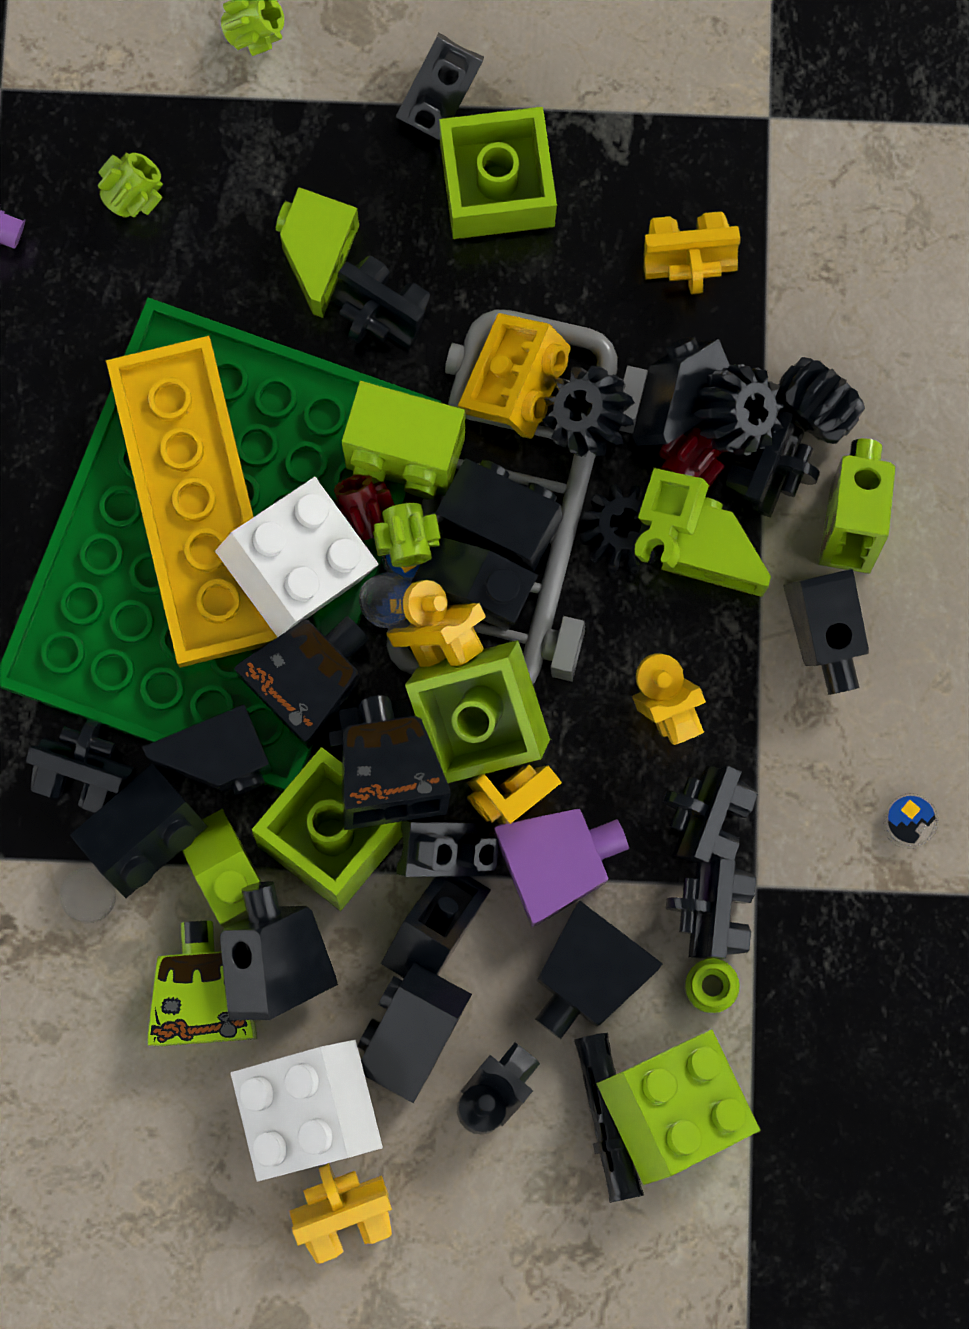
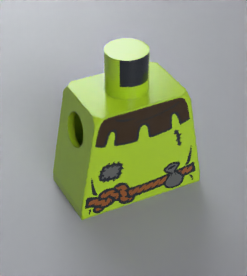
M866 438L853 440L851 442L850 454L841 458L830 487L818 565L845 570L853 569V571L870 574L889 536L895 465L891 462L881 461L882 444L876 440Z
M213 921L181 923L182 954L164 955L157 958L148 1029V1046L158 1047L257 1039L254 1020L229 1019L221 951L215 952Z

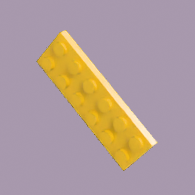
M210 336L106 360L178 666L181 668L264 647L276 639L277 636L215 552L232 531L254 516Z

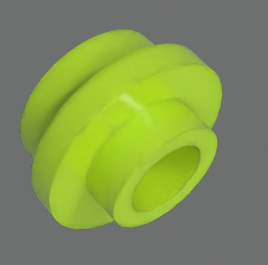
M702 960L696 963L686 976V995L691 1004L700 1011L706 1013L722 1012L735 1002L739 994L740 984L737 973L723 960ZM706 976H715L720 980L721 991L717 996H708L704 993L702 981Z

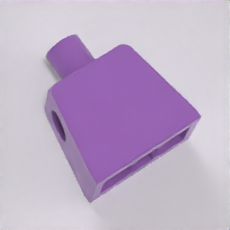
M580 809L512 822L511 824H503L494 828L495 838L499 842V848L531 927L543 923L604 885L608 881V876L601 860L629 849L626 836L617 819L589 830Z

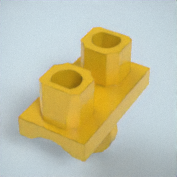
M723 212L704 213L697 218V229L679 231L677 220L671 216L652 218L650 220L649 234L645 235V279L669 277V281L688 280L691 294L703 293V278L721 277L722 272L738 270V246L740 244L738 226L729 227Z
M421 580L412 583L406 589L403 596V611L411 624L405 628H393L386 633L393 647L410 646L420 667H431L446 658L450 666H461L484 650L473 626L486 618L480 603L448 605L445 591L439 584L434 581Z
M657 653L643 659L636 672V682L641 692L632 696L637 710L656 723L659 734L662 737L668 736L673 745L704 733L694 708L706 703L701 688L684 678L682 667L671 656Z
M330 1164L322 1165L318 1169L323 1183L303 1190L308 1204L289 1210L293 1224L292 1232L297 1245L305 1243L306 1248L317 1264L337 1258L344 1252L337 1231L357 1223L364 1244H373L392 1235L388 1212L392 1210L382 1175L360 1183L356 1171L335 1178Z

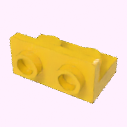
M498 313L458 403V407L464 409L466 415L510 425L521 437L532 439L539 423L545 418L548 410V405H546L543 398L551 396L556 385L554 379H558L567 367L570 345L548 323Z
M529 764L526 767L522 766L499 785L504 791L503 795L500 794L485 774L473 777L467 784L474 792L467 799L486 822L497 820L499 824H511L562 782L549 765L533 769Z

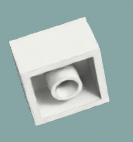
M313 477L232 531L215 550L216 554L277 637L301 621L306 620L355 586L379 565L316 477Z
M356 1040L321 1046L230 1072L257 1182L383 1148Z

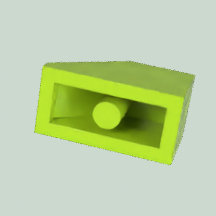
M299 187L293 203L285 201L277 219L276 231L281 232L280 236L284 253L313 315L323 318L338 281V271L346 261L359 228L358 211L356 207Z
M705 497L694 534L678 533L676 541L680 547V558L674 568L666 567L663 564L661 570L763 597L769 587L770 573L734 513L723 510V504L719 501Z
M221 809L202 819L208 827L194 839L189 847L182 851L221 926L226 928L248 917L242 888L262 881L224 810Z

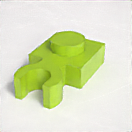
M654 468L638 519L643 524L650 526L649 530L640 535L635 544V555L642 562L648 563L654 547L664 545L661 562L666 567H675L680 558V547L676 541L678 533L694 534L709 485L703 478Z

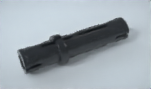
M607 1032L574 1040L580 1059L586 1094L595 1128L597 1142L593 1143L594 1153L600 1154L607 1182L609 1202L612 1203L644 1196L638 1172L596 1084L616 1074Z

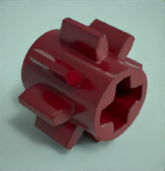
M693 427L686 435L682 434L670 443L663 444L658 452V455L666 460L660 467L661 470L703 478L710 487L725 467L723 463L717 460L722 452L712 449V439L699 435L700 428Z
M354 475L342 480L334 488L337 499L333 500V502L360 539L364 541L374 538V524L384 523L382 512L389 507L395 506L385 481L374 484L370 475Z

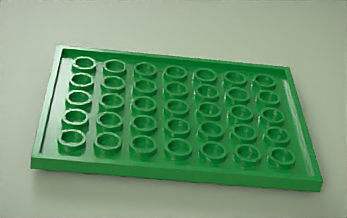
M147 298L124 355L210 336L254 517L313 477L317 478L332 500L337 499L334 493L335 486L342 480L353 476V471L346 469L342 439L360 381L441 403L440 400L151 298ZM111 388L1 661L0 688L78 717L101 722L103 726L150 743L245 705L273 772L263 775L264 784L284 791L306 766L313 745L308 749L238 677L234 667L261 648L181 668L177 664L113 388ZM384 480L394 504H404L408 493L404 491L405 485ZM374 538L362 542L379 565L355 586L307 618L324 636L346 616L359 625L370 596V589L376 581L385 555H377Z

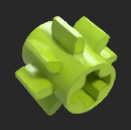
M230 0L223 3V8L226 12H224L221 18L222 32L226 40L237 50L248 46L251 55L256 56L272 49V43L282 39L283 36L280 31L284 27V13L277 0Z
M125 153L121 160L112 155L98 172L103 178L98 184V188L101 189L100 197L106 207L119 216L136 217L140 211L149 215L162 199V196L157 192L163 185L160 182V171L149 158L142 154Z
M418 503L399 504L389 507L382 512L384 523L374 524L375 531H373L378 556L390 554L391 563L394 567L415 566L425 563L432 558L430 547H438L440 545L439 540L441 539L436 514L423 516L422 506Z

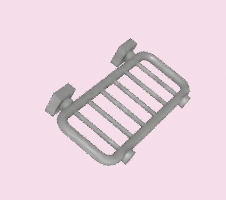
M493 310L482 314L472 323L465 337L464 345L451 344L445 368L446 374L455 375L448 405L459 408L458 403L498 313L550 324L569 345L592 351L596 356L597 366L607 370L609 375H616L618 357L613 344L602 333L593 329L512 310ZM627 366L623 380L626 387L623 392L632 396L635 404L627 409L624 414L632 418L634 425L621 426L619 431L633 434L648 370ZM588 408L586 415H589L592 408ZM465 414V419L514 430L510 425ZM538 425L534 435L552 439L554 430ZM590 451L586 457L574 454L567 484L506 470L510 474L508 479L523 485H528L530 482L536 483L550 491L564 494L561 504L563 519L550 541L551 547L541 584L535 582L530 591L537 593L538 597L529 633L525 634L509 629L505 632L496 626L480 622L473 626L477 633L510 641L518 640L519 643L525 644L523 656L532 684L535 683L540 673L543 659L552 661V677L572 682L585 634V622L583 620L563 616L560 631L551 628L595 459V454ZM459 459L456 469H460L464 460ZM435 494L434 499H422L423 516L435 514L444 496ZM402 576L401 581H405L410 586L414 577ZM379 616V620L386 621ZM406 617L400 621L390 622L388 631L393 628L408 627L411 623ZM387 636L386 647L391 661L401 671L412 675L416 668L420 667L414 654L408 646L393 647Z

